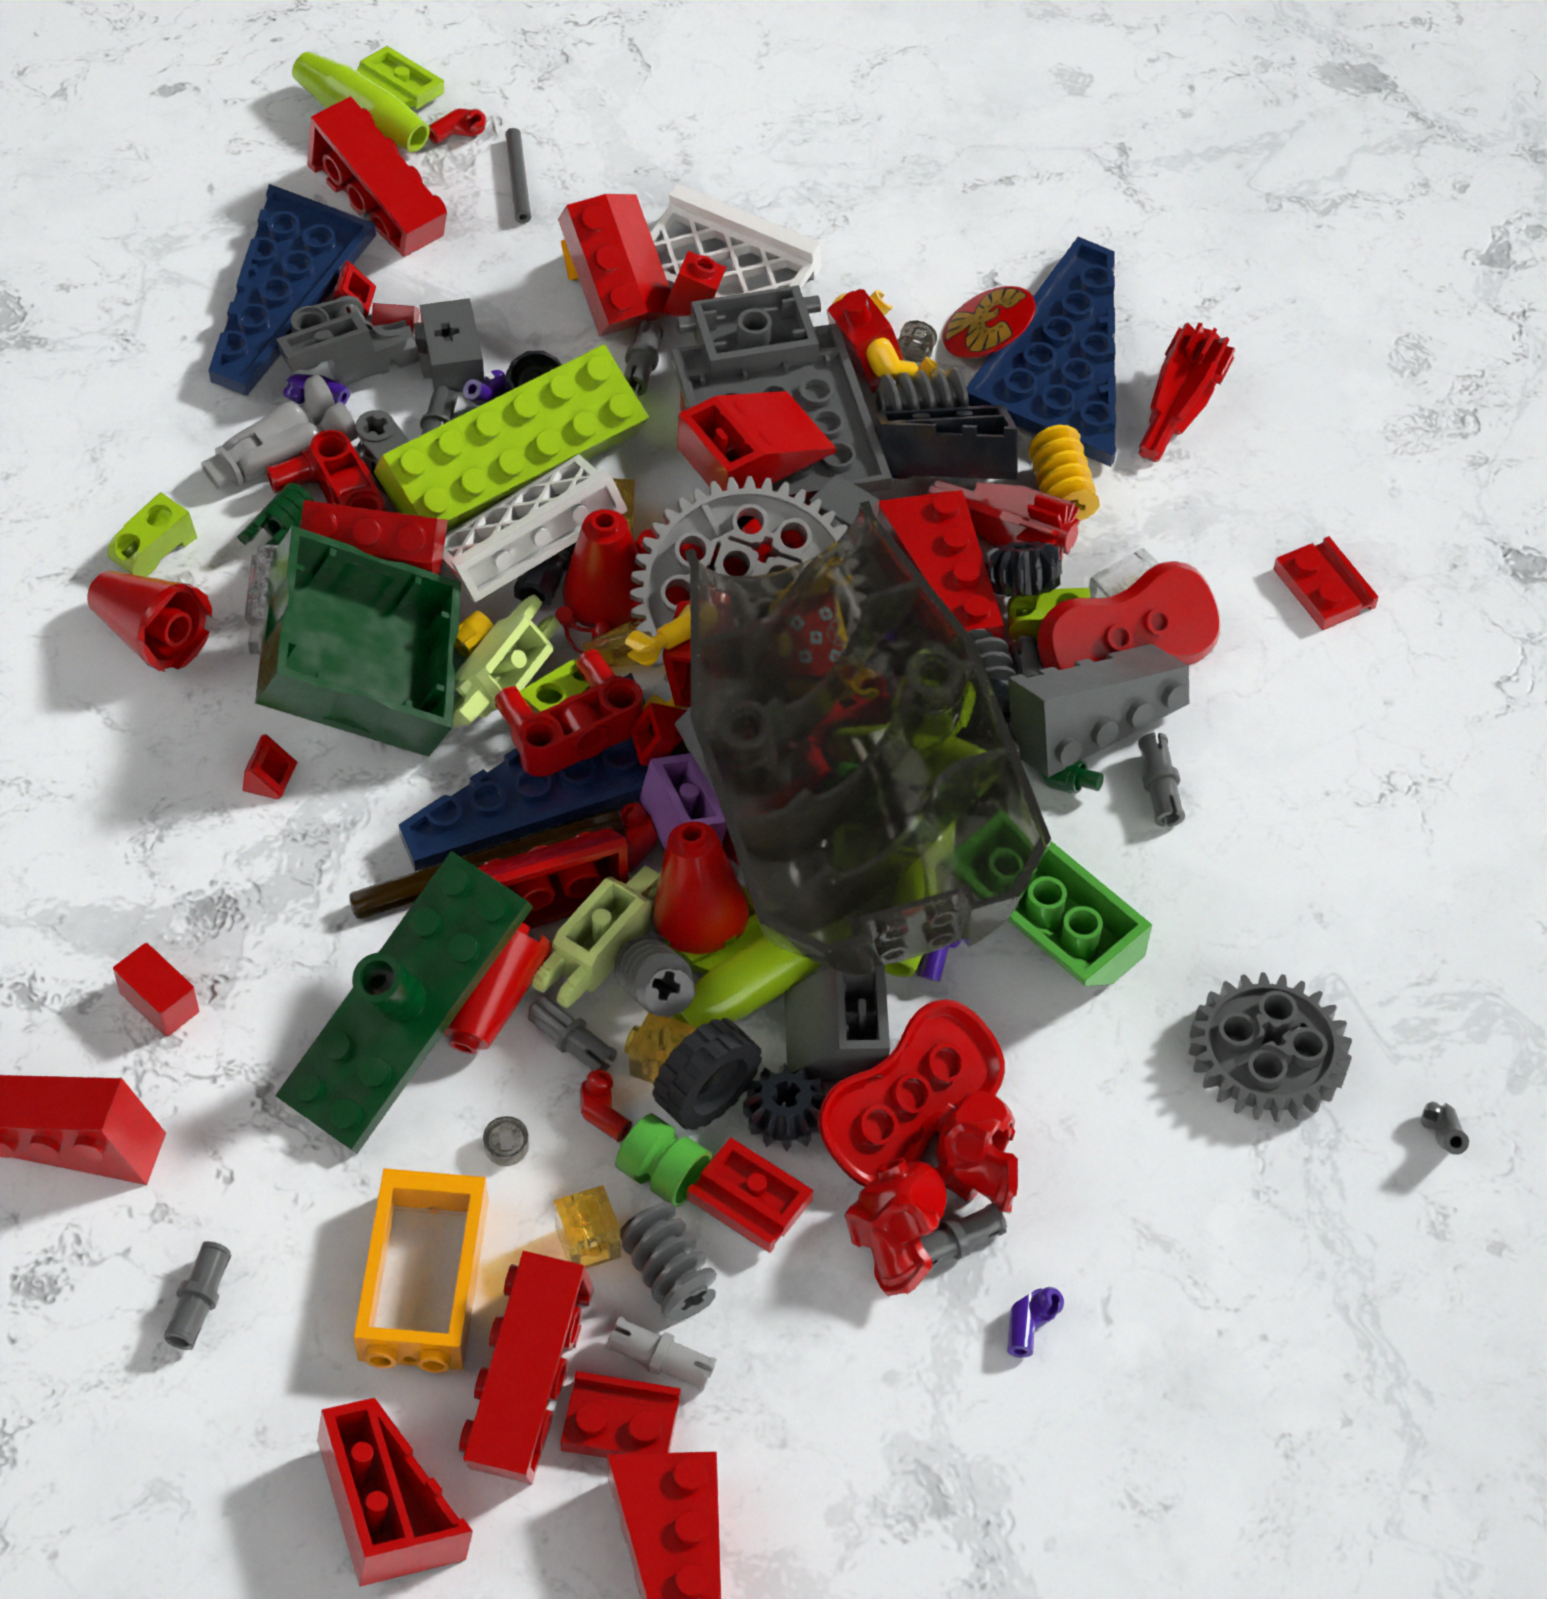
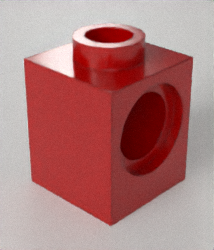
M687 251L663 312L675 317L690 315L691 302L714 298L726 267L716 263L710 257Z

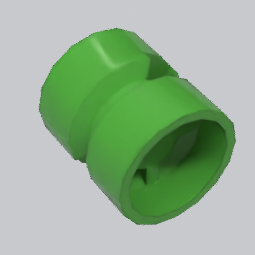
M651 1113L639 1120L631 1129L618 1151L615 1167L641 1185L650 1181V1191L664 1201L671 1202L677 1208L687 1201V1189L700 1178V1173L712 1160V1153L687 1136L677 1140L678 1136L674 1134L675 1128Z

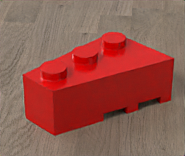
M0 1075V1157L16 1158L143 1185L148 1184L166 1132L122 1078Z
M376 1398L322 1409L317 1442L359 1587L466 1560L473 1530L464 1518H458L442 1496L443 1489L434 1477H428L413 1456L412 1447Z

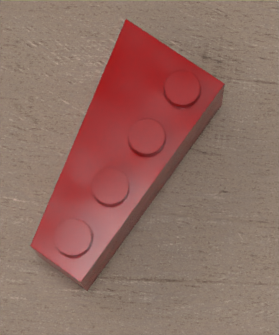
M963 490L880 500L878 513L880 527L877 532L876 541L880 547L884 546L891 556L890 563L898 575H903L911 588L910 592L917 594L922 600V607L930 618L929 623L937 630L940 639H949L953 643L960 635L973 629H985L991 632L994 637L1002 639L1003 621Z
M524 1250L522 1251L519 1265H510L503 1291L505 1296H509L504 1316L497 1315L495 1317L489 1336V1347L495 1348L489 1368L482 1367L480 1369L475 1384L474 1399L480 1400L475 1419L466 1420L459 1441V1451L465 1453L463 1460L470 1469L528 1484L533 1483L552 1424L553 1411L546 1409L549 1399L557 1401L566 1380L567 1359L562 1358L565 1348H576L582 1329L580 1325L581 1308L578 1305L589 1306L594 1292L585 1265Z
M717 1451L607 1454L608 1482L616 1503L625 1543H627L641 1598L721 1599Z

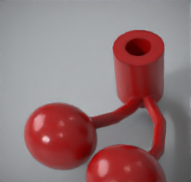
M559 607L555 612V618L564 627L566 639L574 651L582 655L588 650L597 649L603 656L601 649L597 646H588L583 651L577 648L570 637L569 628H574L581 632H590L596 644L607 645L614 637V628L609 622L601 621L592 628H585L576 625L577 617L569 607Z

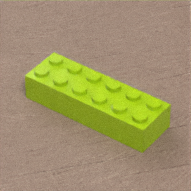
M603 344L383 454L374 470V474L398 513L448 520L447 533L579 454L585 460H588L637 435L649 416L608 348Z

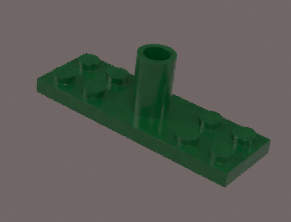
M451 851L379 952L367 955L356 965L352 976L353 988L275 1096L358 1154L530 913L533 906L526 899Z

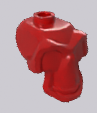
M983 1091L966 1094L956 1107L950 1104L946 1106L936 1128V1132L941 1133L936 1148L937 1170L945 1182V1187L963 1200L973 1201L979 1192L997 1205L999 1211L1010 1214L1012 1212V1202L1018 1190V1158L1013 1153L1004 1151L1009 1141H1013L1016 1132L1014 1130L1015 1119L1007 1104L997 1096Z
M898 1158L886 1162L876 1169L878 1177L859 1192L857 1201L844 1214L851 1243L859 1248L862 1246L871 1248L874 1258L875 1278L884 1294L888 1297L903 1293L909 1294L916 1289L932 1268V1258L924 1249L921 1243V1236H928L939 1226V1220L945 1213L947 1198L945 1182L937 1168L923 1161L906 1163L904 1158Z

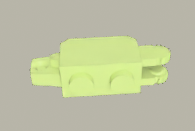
M531 595L521 602L509 617L498 620L455 674V690L459 694L454 699L452 724L456 728L461 727V725L472 724L478 716L484 718L492 711L498 710L495 706V696L501 690L510 686H516L519 691L524 689L553 652V645L549 640L560 623L553 615H550L535 626L531 619L540 609V606H542V602L536 595Z
M645 865L626 884L613 877L605 878L557 931L552 942L553 953L540 966L536 975H534L532 980L533 987L544 993L561 975L566 976L568 980L561 986L556 999L557 1003L565 1008L571 1007L586 990L593 994L614 970L615 959L620 948L629 940L638 936H644L651 928L653 900L655 899L660 874Z

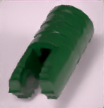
M287 483L236 538L246 546L264 528L273 538L263 546L259 556L268 563L291 526L301 527L304 500L314 501V499L301 486Z

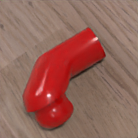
M455 109L428 125L430 129L428 138L434 144H438L451 135L474 137L484 131L487 122L486 116L478 109Z
M601 1069L589 1072L587 1080L583 1081L580 1087L581 1114L587 1122L617 1142H621L629 1133L632 1121L612 1108L611 1088L614 1084L612 1076Z

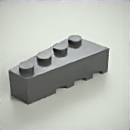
M1148 644L1109 653L1105 660L1097 662L1089 658L1075 661L1072 668L1058 670L1055 667H1049L1039 670L1037 676L1029 678L1022 674L1008 677L1012 752L1045 776L1050 777L1064 770L1067 766L1091 756L1190 704L1189 666L1154 644Z

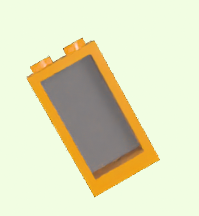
M383 1168L353 1337L358 1361H364L377 1368H392L396 1364L418 1366L422 1370L432 1373H443L449 1369L463 1370L489 1203L486 1177Z

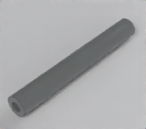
M510 128L505 132L515 220L519 223H527L531 220V210L521 132L517 128Z

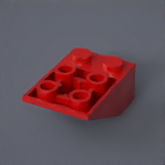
M787 391L717 395L678 413L677 449L709 487L712 481H716L722 491H726L727 482L730 477H734L739 489L744 487L747 477L752 476L756 489H761L766 478H771L773 484L836 453V447Z

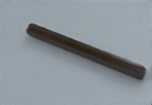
M610 810L462 858L475 867H479L490 860L506 859L526 853L540 845L549 846L566 841L583 832H595L611 828L622 835L623 824L617 811ZM441 864L351 892L349 894V901L356 919L369 917L415 902Z

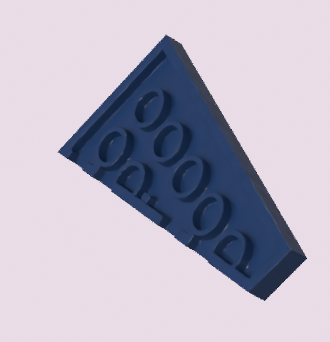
M269 184L264 209L260 210L257 219L258 228L254 239L250 241L236 284L237 293L234 302H230L227 311L228 320L223 333H220L208 370L210 382L248 396L281 355L277 338L292 334V314L303 306L321 304L337 285L343 263L349 261L353 265L376 237L375 223Z
M629 673L628 675L623 677L635 681L632 673ZM632 737L603 750L592 758L581 760L544 777L528 774L522 768L519 752L515 748L504 755V762L488 772L482 769L469 778L470 784L452 796H441L398 824L400 837L416 872L443 863L451 851L463 857L640 800L639 797L648 766L640 765Z

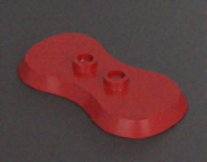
M1178 561L1163 562L1147 570L1135 583L1121 593L1106 598L1068 599L1054 606L1043 618L1038 630L1039 653L1044 669L1055 667L1058 670L1074 667L1075 661L1089 658L1097 662L1105 660L1109 653L1154 644L1183 663L1190 665L1207 656L1217 644L1221 628L1220 614L1208 582L1195 567Z
M949 999L937 1000L921 1007L909 1020L897 1046L885 1060L869 1070L841 1080L826 1095L819 1112V1130L831 1157L843 1172L863 1187H866L878 1177L876 1169L886 1162L898 1158H904L906 1163L921 1161L930 1140L937 1133L938 1121L948 1104L956 1107L966 1094L983 1091L992 1095L997 1094L1005 1074V1060L997 1039L985 1022L974 1011L958 1001Z

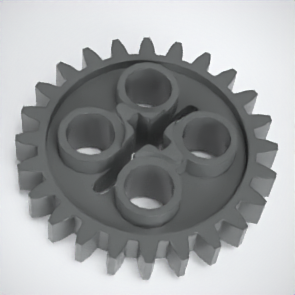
M1261 972L1258 984H1252L1250 979L1243 974L1240 977L1238 989L1228 981H1224L1220 995L1210 991L1206 1004L1198 1006L1195 1021L1192 1022L1189 1037L1192 1038L1189 1055L1196 1056L1193 1071L1197 1073L1206 1072L1202 1085L1204 1089L1215 1086L1220 1088L1217 1102L1221 1103L1230 1097L1235 1099V1113L1241 1112L1246 1105L1253 1107L1254 1120H1259L1263 1110H1270L1275 1122H1280L1283 1110L1287 1109L1295 1120L1300 1119L1304 1106L1313 1113H1316L1319 1110L1322 1099L1331 1102L1336 1089L1342 1088L1352 1056L1348 1054L1352 1038L1343 1036L1347 1022L1345 1020H1333L1337 1006L1334 1004L1321 1007L1319 1005L1323 995L1321 991L1315 992L1310 996L1305 995L1304 981H1300L1294 988L1287 987V979L1284 974H1281L1277 984H1270L1265 972ZM1268 1015H1275L1277 1017H1280L1282 1020L1273 1019ZM1228 1036L1238 1037L1242 1041L1232 1040ZM1297 1051L1306 1052L1312 1057L1303 1056ZM1257 1073L1268 1074L1272 1079L1261 1077Z

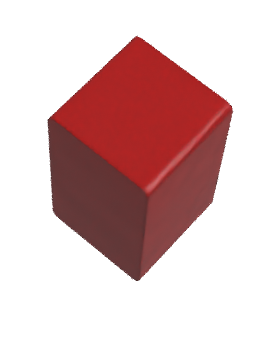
M148 943L142 944L113 967L119 993L164 1036H170L199 1013L200 1010L194 986Z

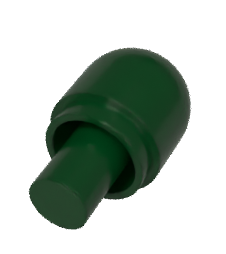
M1077 761L1050 777L1039 772L1040 779L1044 785L1069 794L1072 792L1078 793L1082 788L1099 791L1104 780L1103 773L1088 770L1085 761Z

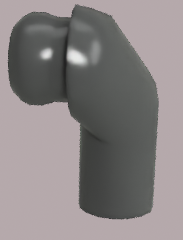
M1433 1101L1427 1103L1421 1117L1422 1125L1425 1128L1436 1130L1437 1143L1449 1153L1458 1155L1465 1152L1469 1146V1138L1462 1130L1455 1108L1447 1103H1444L1443 1106Z

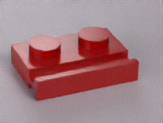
M1330 536L1325 537L1323 543L1318 545L1308 544L1279 556L1275 560L1273 570L1321 630L1358 616L1363 609L1369 608V610L1376 608L1379 596Z
M730 1137L700 1173V1178L697 1182L689 1186L687 1189V1200L763 1250L771 1253L775 1248V1243L781 1236H785L813 1201L814 1190Z
M576 1371L573 1392L570 1396L560 1441L561 1451L607 1458V1454L670 1453L678 1406L681 1399V1388Z

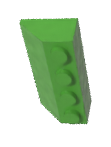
M1011 807L943 862L944 868L1084 986L1114 984L1146 955L1152 924Z

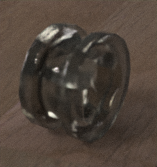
M914 320L902 326L897 341L903 358L912 362H922L925 357L930 358L932 356L933 347L937 342V333L931 325Z
M511 1116L498 1117L488 1123L484 1130L483 1142L486 1156L491 1162L500 1166H511L525 1158L529 1151V1134L526 1126L521 1120ZM501 1134H512V1140H515L512 1142V1149L501 1150V1144L499 1143Z

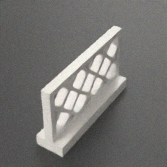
M678 183L669 194L670 205L650 232L657 253L668 252L671 263L662 265L670 288L673 287L684 259L676 261L673 249L694 243L699 255L710 257L715 262L731 259L734 270L724 273L720 285L738 281L742 290L740 294L799 285L801 290L808 278L815 279L822 268L820 242ZM675 221L689 227L691 233L669 239L667 230ZM716 238L725 242L727 248L704 254L701 241ZM752 253L761 257L762 263L740 268L736 256ZM783 268L798 272L794 279L777 284L772 271ZM764 273L767 274L769 286L748 291L744 279ZM718 291L715 294V297H725L719 294Z
M578 454L447 532L442 563L462 582L469 597L476 603L577 542L582 523L590 513L600 509H610L623 514L628 509L611 474L605 469L598 471Z

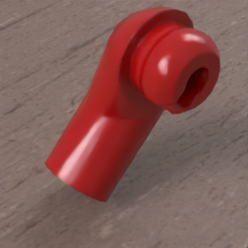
M640 803L626 805L620 815L628 840L629 873L633 872L656 846L658 841L652 817Z

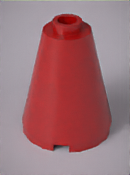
M600 509L585 517L563 583V604L574 612L577 622L585 627L592 628V624L607 621L613 626L614 630H619L638 621L637 618L631 617L634 600L629 599V594L631 590L642 586L632 582L631 575L632 572L645 569L635 563L636 555L639 554L627 520L617 511Z
M105 571L99 574L89 586L87 594L89 608L148 666L158 671L166 672L165 669L171 667L179 670L187 666L198 656L207 642L210 631L204 629L206 616L212 617V606L208 596L193 585L115 571Z
M697 821L682 823L670 832L652 909L654 927L659 937L661 934L669 940L670 946L677 951L692 954L712 953L725 948L724 942L736 934L738 939L744 933L749 921L747 897L716 832L708 824Z
M524 923L520 925L445 1030L444 1035L450 1038L448 1044L452 1048L467 1054H476L478 1049H489L532 985L534 975H536L540 966L550 956L552 945L549 939L542 935L538 943L528 936L531 927Z

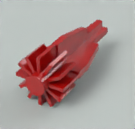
M1188 322L1184 324L1182 329H1177L1164 354L1166 358L1162 364L1150 405L1152 410L1148 421L1150 426L1139 445L1140 450L1138 454L1142 458L1149 457L1153 462H1158L1173 433L1175 435L1182 434L1205 408L1215 390L1216 383L1221 385L1235 358L1233 357L1235 348L1227 346L1230 339L1228 337L1220 338L1216 333L1218 329H1206L1203 327V323L1199 322L1195 329Z
M936 479L934 486L929 488L928 494L963 490L975 532L996 546L1023 541L1051 543L1059 549V559L1062 560L1063 553L1069 555L1070 549L1076 542L1078 536L1077 525L1080 524V520L1075 518L1079 508L1075 507L1073 502L1019 485L977 482L975 490H971Z

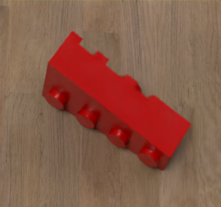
M350 96L310 117L307 166L314 173L323 170L329 176L326 178V184L335 193L344 190L349 197L350 207L359 215L367 212L370 215V221L375 223L376 231L403 257H406L444 236L447 209L444 202L439 196L432 195L423 184L418 170L414 166H409L399 155L394 141L390 137H385L380 132L367 109H361Z

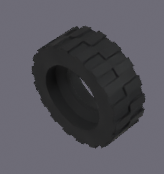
M728 1018L711 1020L710 1023L703 1024L696 1028L693 1033L688 1034L672 1050L665 1063L661 1065L660 1072L654 1080L652 1096L682 1128L697 1130L701 1126L705 1127L715 1119L723 1116L731 1106L733 1107L739 1101L738 1099L742 1094L747 1091V1086L750 1080L756 1077L758 1067L762 1061L760 1056L762 1053L761 1048L732 1020L730 1021Z

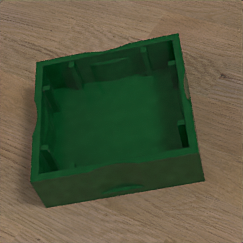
M291 526L271 556L255 704L429 757L452 729L456 676L453 666V647L459 629L462 582L403 562L380 559L352 545Z

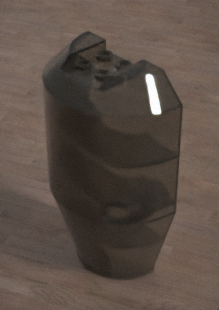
M869 501L859 504L856 519L849 530L836 543L817 556L781 571L756 576L724 575L702 565L694 549L685 551L690 567L691 721L761 931L766 939L782 950L835 970L853 975H873V966L915 958L944 948L961 939L970 947L995 931L1009 918L1017 907L1049 849L1051 836L974 639L877 520Z

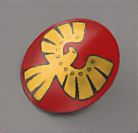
M1003 286L987 290L971 298L959 307L946 323L942 336L946 350L956 357L977 358L1006 347L1027 329L1034 317L1036 303L1032 294L1021 287Z

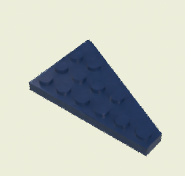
M1078 236L1033 296L1036 310L1027 329L1012 343L991 353L967 386L969 406L1004 404L1015 425L1035 435L1055 425H1068L1075 428L1080 434V442L1084 446V455L1109 467L1114 463L1116 455L1115 251Z

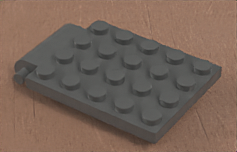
M799 285L691 302L690 315L677 317L676 321L679 334L693 332L697 345L676 348L671 351V361L686 409L717 395L787 391L836 447V453L773 483L772 491L778 492L783 483L787 482L789 483L790 497L794 498L801 489L806 490L805 504L836 474L868 493L891 489L892 476L841 332L835 324L813 327L809 314L821 312V302L818 295L803 297Z

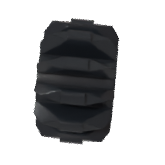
M1040 541L1010 542L1007 545H998L987 552V563L985 565L993 592L997 595H1006L1007 597L1037 596L1040 593H1050L1061 585L1062 560L1059 559V549L1051 543H1041Z
M785 1062L780 1067L778 1074L764 1067L763 1072L760 1074V1081L750 1080L747 1086V1097L743 1101V1115L748 1119V1129L751 1135L763 1134V1143H765L766 1148L776 1140L782 1141V1146L786 1152L791 1148L793 1140H797L807 1147L809 1142H811L812 1133L820 1134L819 1112L826 1095H823L821 1079L808 1080L809 1073L805 1066L795 1074L789 1073V1068Z

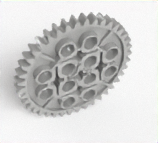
M748 476L744 487L739 489L734 477H730L727 482L726 491H722L716 481H712L709 487V496H706L697 487L692 493L693 504L682 496L678 498L677 507L679 514L668 508L664 510L663 517L667 526L654 522L651 527V531L657 539L644 537L642 547L650 554H637L635 563L645 570L632 572L631 581L642 587L631 590L629 594V599L641 602L642 604L631 610V617L645 620L635 630H639L651 638L657 635L659 627L673 620L677 605H673L667 600L665 591L673 586H681L689 593L690 601L696 602L698 593L701 591L699 589L701 582L694 577L702 578L704 572H707L714 550L717 549L718 554L711 574H713L712 582L718 586L711 585L709 590L723 595L725 602L729 603L732 607L733 616L728 619L731 634L734 629H739L743 631L742 639L744 641L757 639L760 636L754 627L753 618L762 614L768 615L769 605L782 593L773 590L768 585L767 576L774 572L786 575L791 585L818 571L825 574L829 561L839 557L847 559L849 562L836 568L835 578L841 581L850 575H854L855 581L849 587L844 588L832 585L829 587V591H837L851 652L855 654L859 646L850 637L859 638L865 633V629L855 623V621L866 620L869 616L868 610L858 606V604L867 602L870 598L869 592L858 589V587L868 581L869 576L863 573H855V570L865 560L864 557L860 556L850 557L849 554L856 547L857 541L847 540L843 542L841 540L848 527L846 524L835 528L830 525L836 514L833 510L821 516L818 511L822 500L819 498L809 506L804 504L806 490L801 489L793 498L789 496V483L787 482L783 483L778 492L772 491L771 478H766L761 489H756L752 476ZM742 516H752L759 522L761 529L758 533L746 534L739 529L737 519ZM786 530L798 532L803 538V546L797 549L788 548L781 540V533ZM688 543L695 544L702 550L704 558L695 563L687 562L681 557L679 548ZM762 544L770 546L769 554L774 556L769 557L766 563L758 561V553L754 551L759 550ZM729 558H738L746 565L747 573L741 577H732L724 570L723 562ZM748 587L756 590L755 597L757 599L754 600L752 605L744 602L745 595L743 593H745ZM664 647L661 648L659 658L652 665L653 668L664 665L662 658ZM739 647L738 649L731 648L724 688L770 681L766 665L762 666L763 674L759 677L750 678L745 676L739 667V661L741 660ZM667 674L664 677L666 682H668ZM773 687L783 704L791 701L792 695L787 692L785 687Z

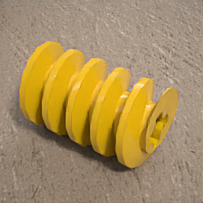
M1055 425L1039 432L1031 440L1028 447L1029 459L1032 462V469L1036 475L1039 491L1075 503V507L1079 508L1076 519L1082 521L1096 513L1100 503L1099 497L1096 494L1095 484L1092 481L1091 470L1088 468V460L1084 455V446L1080 442V434L1075 428L1068 425Z

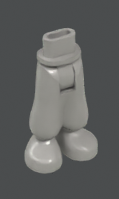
M315 374L306 380L303 387L305 397L303 405L299 406L297 403L289 401L278 406L264 418L237 433L222 446L215 448V456L201 462L204 473L218 490L232 482L237 486L245 483L243 478L247 481L267 473L266 467L274 466L300 456L301 451L306 450L310 446L313 437L322 431L338 430L344 433L350 442L358 438L356 424L350 412L342 402L335 404L328 385L320 375Z

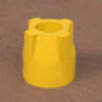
M474 611L459 624L458 634L453 647L454 650L468 659L492 629L493 623L480 611Z

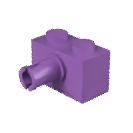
M690 753L651 759L639 798L646 812L652 817L657 835L664 849H666L670 832L676 826L691 821L702 822L711 826L722 845L729 823L723 809L752 797L746 796L720 802L693 755Z

